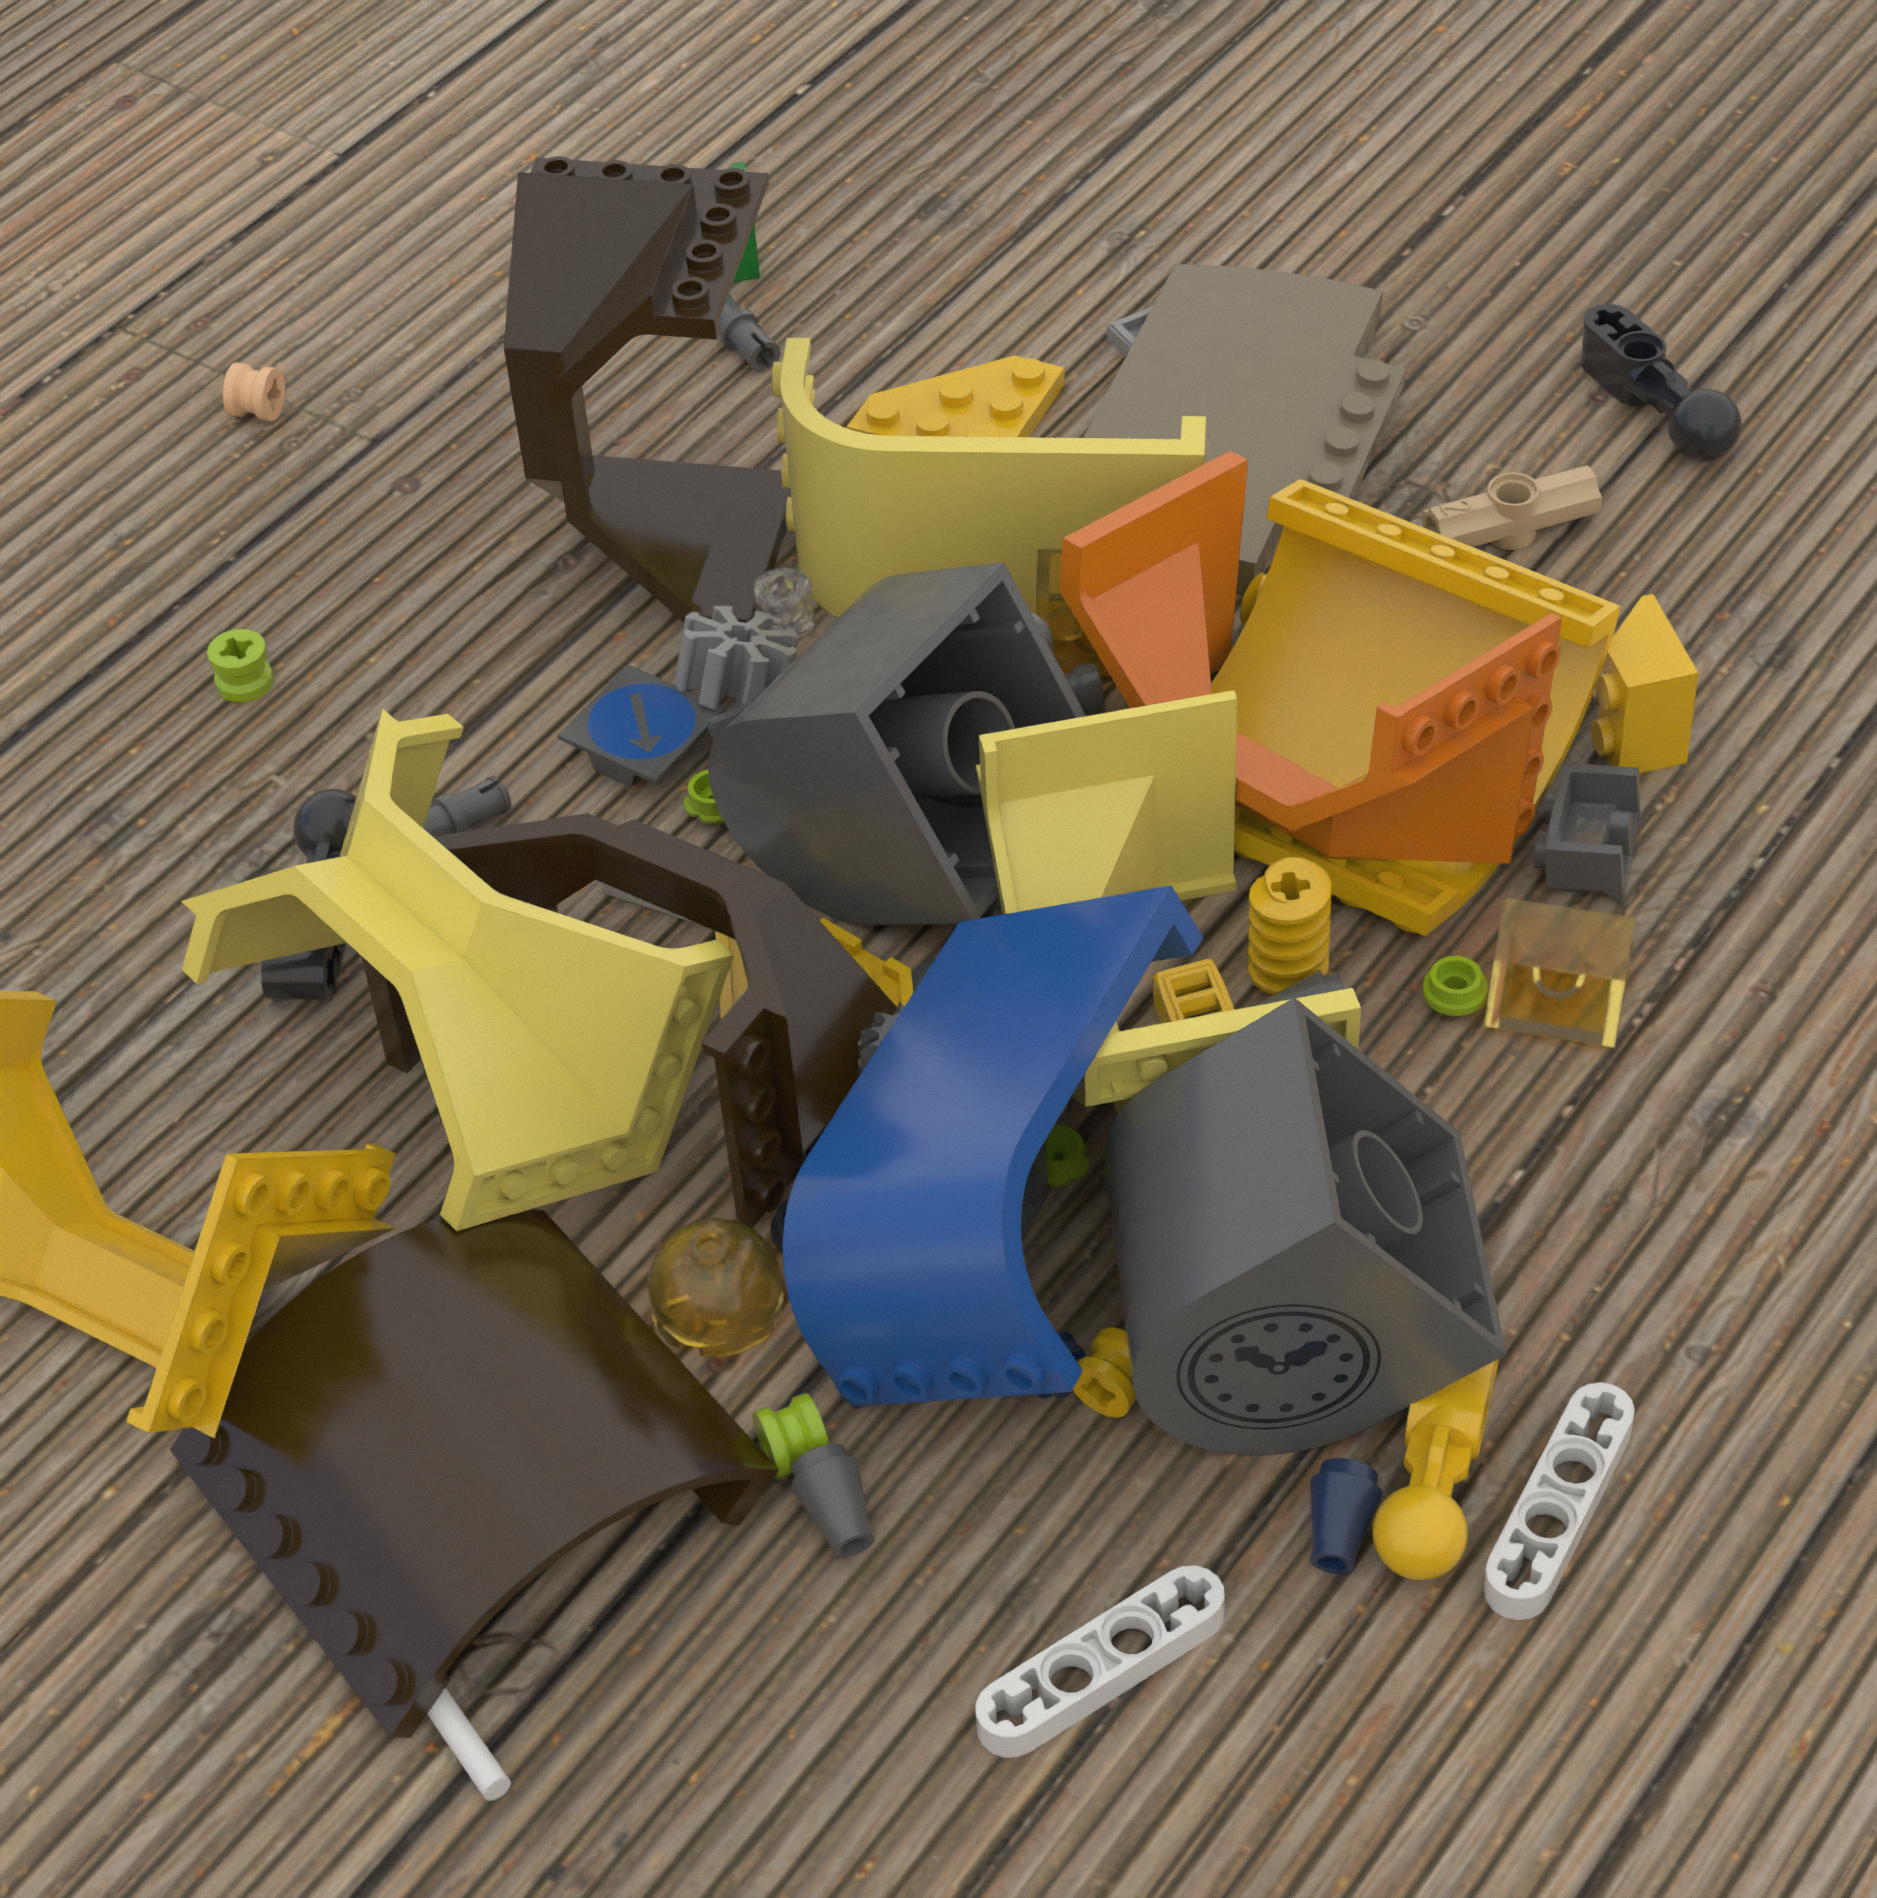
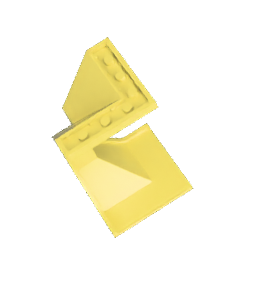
M1235 691L1220 692L979 735L980 764L976 765L1002 913L1009 914L1170 885L1181 901L1236 891L1237 881L1233 874L1237 696ZM1353 988L1296 998L1359 1049L1361 1007ZM1289 1000L1119 1031L1117 1022H1115L1071 1097L1085 1107L1113 1102L1116 1114H1119L1123 1107L1143 1088Z
M382 708L340 857L292 866L181 901L196 915L182 971L196 984L208 982L210 972L348 943L388 979L398 990L402 998L452 1149L454 1159L453 1175L440 1216L456 1231L658 1172L701 1050V1042L705 1039L734 954L717 940L677 949L659 947L505 896L492 889L423 829L449 741L461 738L464 727L449 714L398 722Z

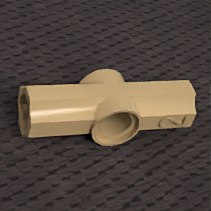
M1588 465L1535 480L1522 473H1503L1494 477L1489 482L1487 493L1423 510L1422 526L1471 547L1491 543L1500 549H1522L1529 546L1535 540L1536 530L1601 512L1602 495L1597 484V476Z

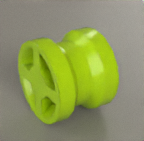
M234 629L220 634L209 644L207 655L211 668L215 671L214 682L217 692L222 698L231 702H249L260 698L270 690L274 678L270 664L266 661L267 649L264 639L260 634L248 629Z
M808 1393L793 1397L789 1407L777 1411L765 1407L752 1413L753 1425L760 1448L779 1469L774 1477L775 1479L790 1475L793 1463L804 1453L829 1444L818 1409Z

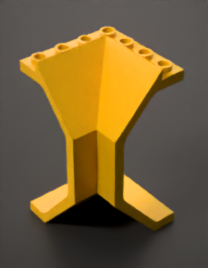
M0 990V1296L28 1304L155 1367L156 1372L145 1406L130 1408L127 1423L147 1433L192 1427L214 1438L262 1292L396 1229V1227L375 1218L377 1209L386 1199L390 1189L391 1180L389 1173L396 1153L372 1143L366 1144L365 1149L226 1154L194 1251L116 1214L107 1206L42 1066V1046L57 1001L35 991Z

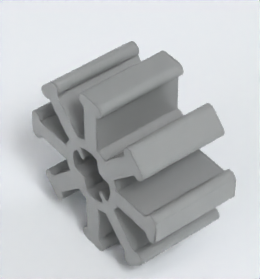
M714 606L712 619L700 616L697 612H691L685 617L675 685L681 692L701 689L699 704L713 710L718 709L719 703L727 696L735 698L739 705L757 698L796 659L799 635L793 628L772 630L774 616L761 611H755L754 618L747 623L739 622L733 614V607Z

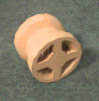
M233 363L226 373L223 384V404L227 414L235 417H244L248 413H252L260 420L271 422L278 418L285 398V380L281 370L265 366L260 371L253 370L249 364Z

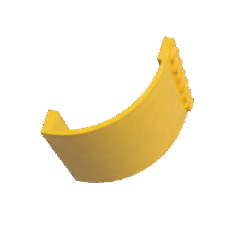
M1302 479L1295 481L1272 495L1269 499L1266 519L1283 525L1281 537L1252 612L1233 649L1211 683L1212 694L1235 691L1237 696V732L1339 788L1368 774L1377 706L1387 702L1397 707L1548 614L1554 613L1562 617L1558 642L1561 654L1553 673L1550 693L1552 711L1545 725L1541 750L1544 755V762L1537 776L1533 801L1537 811L1547 793L1548 787L1551 786L1570 749L1591 701L1613 638L1621 606ZM1235 805L1234 853L1245 859L1260 861L1268 866L1283 857H1301L1313 861L1327 871L1332 882L1331 894L1337 896L1344 904L1351 907L1364 908L1393 921L1398 928L1404 931L1419 933L1424 936L1431 933L1472 898L1501 864L1326 857ZM1515 837L1514 845L1520 837Z

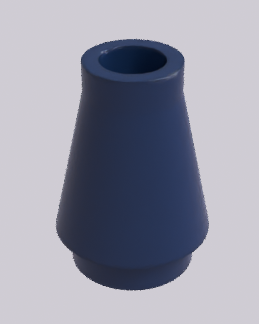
M1345 1458L1329 1459L1321 1464L1320 1472L1310 1480L1313 1546L1310 1562L1319 1570L1333 1574H1347L1354 1569L1356 1555L1382 1498V1491L1377 1485L1378 1474L1367 1464Z

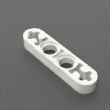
M1602 1382L1587 1384L1574 1393L1487 1561L1484 1580L1485 1599L1492 1610L1504 1618L1513 1620L1531 1619L1541 1614L1548 1606L1630 1442L1635 1409L1632 1399L1624 1390L1615 1385ZM1599 1413L1610 1415L1612 1419L1607 1418L1603 1421L1597 1433L1596 1442L1587 1438L1589 1419L1595 1420ZM1565 1461H1577L1588 1466L1594 1476L1584 1483L1574 1484L1559 1478L1554 1472V1468ZM1546 1514L1561 1520L1567 1530L1558 1537L1543 1538L1532 1533L1526 1526V1523L1536 1515ZM1524 1556L1533 1561L1530 1582H1524L1519 1590L1512 1589L1506 1586V1581L1512 1582L1517 1577L1522 1567Z
M1196 1565L1182 1566L1174 1569L989 1684L980 1693L975 1703L977 1736L983 1747L992 1754L1004 1758L1020 1757L1030 1753L1211 1638L1221 1628L1224 1621V1586L1219 1577L1209 1569ZM1185 1596L1192 1603L1204 1599V1609L1197 1611L1190 1604L1178 1609V1599ZM1170 1620V1632H1167L1164 1623ZM1138 1629L1151 1637L1152 1644L1145 1651L1138 1654H1126L1113 1647L1111 1640L1120 1631ZM1074 1666L1084 1669L1092 1677L1091 1683L1085 1689L1071 1693L1058 1690L1050 1681L1052 1675L1058 1670ZM1032 1689H1036L1039 1698L1032 1701ZM1005 1710L1012 1717L1023 1713V1724L1015 1727L1008 1720L997 1723L996 1713Z

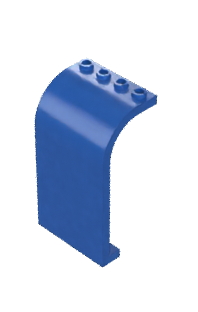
M1171 885L959 922L808 1154L793 1184L785 1215L783 1262L786 1286L794 1316L806 1343L835 1383L837 1391L848 1401L851 1407L1072 1392L1083 1370L1041 1309L1033 1292L1025 1266L1021 1238V1212L1024 1189L1031 1166L1040 1148L1150 963L1192 956L1203 939L1202 934Z

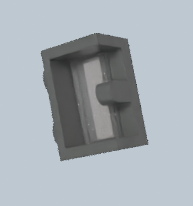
M1563 763L1558 788L1548 787L1544 818L1545 824L1549 825L1548 831L1539 830L1537 832L1534 853L1535 867L1545 869L1546 888L1600 891L1623 905L1641 820L1639 768Z

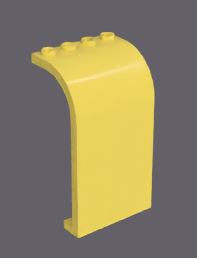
M787 338L783 361H774L773 396L781 397L782 408H778L777 439L779 443H786L787 453H783L782 486L791 490V497H788L786 505L787 531L795 532L799 574L804 587L815 602L836 617L844 613L871 585L888 576L1004 562L1030 612L1046 622L1051 629L1052 635L1086 636L1060 593L1063 538L1206 463V416H1182L1181 439L885 436L861 433L833 423L813 407L815 389H813L814 375H806L811 350L810 338Z

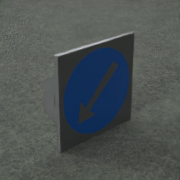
M627 664L558 734V739L587 752L596 772L630 787L636 775L657 784L709 729L706 720L724 713L725 707L719 705L718 709L713 710L699 704L700 696L689 691L681 692L676 685Z

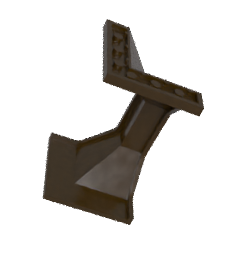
M563 156L550 158L536 157L530 173L518 172L504 336V354L525 479L564 502L567 521L682 622H685V617L691 612H697L700 616L712 619L714 606L733 607V614L739 622L747 623L754 618L755 611H760L787 529L786 505L788 497H791L790 488H783L781 470L593 455L582 386L634 337L640 335H660L717 340L719 335L718 322L769 185L768 173L746 172L738 168L714 170L687 168L679 164L656 166L629 164L621 160L597 162L571 160Z
M587 813L432 836L492 889L505 896L557 913V904L594 880H597L737 941L748 988L701 1042L702 1053L714 1057L738 1228L750 1232L766 1211L772 1212L778 1207L785 1195L788 1184L797 1175L808 1154L859 1078L858 1059L860 1057L858 1042L861 1038V1030L872 1027L871 1024L874 1021L875 1012L894 1015L897 1006L785 882L639 821L631 820L621 825H615ZM362 957L387 1065L408 1074L421 1060V1056L402 998L395 986Z

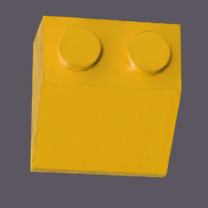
M1654 594L1645 595L1639 599L1612 638L1603 666V674H1600L1596 685V694L1599 701L1598 719L1593 720L1591 723V737L1598 755H1606L1611 766L1638 767L1639 773L1687 763L1699 675Z

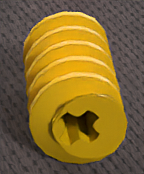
M1283 857L1273 862L1265 871V875L1258 878L1250 888L1248 975L1252 983L1265 993L1275 995L1317 970H1320L1323 975L1329 972L1332 882L1327 871L1313 861L1301 857Z

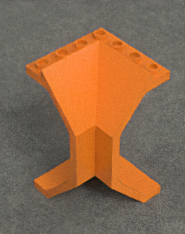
M1232 451L1214 458L1063 538L1060 593L1129 708L1212 694L1210 675L1221 669L1231 652L1248 459ZM1554 613L1548 614L1397 707L1387 702L1377 706L1368 774L1339 788L1237 732L1235 805L1326 857L1511 864L1515 837H1520L1529 829L1536 813L1533 801L1537 776L1544 762V755L1541 750L1545 725L1552 711L1550 693L1553 673L1561 654L1558 642L1562 617Z

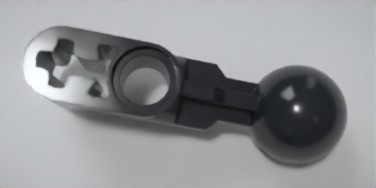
M1602 304L1590 308L1585 313L1581 366L1586 373L1618 401L1631 406L1651 405L1660 414H1668L1669 437L1674 447L1685 457L1700 462L1713 461L1725 456L1734 448L1740 437L1742 420L1738 407L1730 397L1713 389H1699L1690 392L1687 389V380L1674 369L1673 364L1666 358L1665 341L1627 308L1615 304Z
M326 789L314 793L301 804L294 818L293 832L299 849L307 857L306 864L340 857L357 796L340 789ZM346 943L261 961V984L264 996L267 999L331 1000L335 994Z

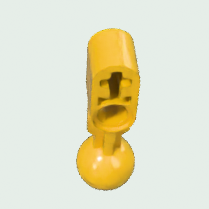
M1499 1359L1422 1400L1410 1404L1405 1433V1447L1407 1448L1403 1460L1404 1467L1411 1474L1409 1486L1393 1492L1383 1501L1376 1512L1372 1528L1373 1542L1379 1557L1389 1569L1404 1578L1430 1580L1440 1577L1449 1572L1459 1562L1465 1551L1468 1539L1466 1519L1461 1508L1451 1496L1454 1484L1467 1478L1471 1460L1477 1461L1494 1391Z

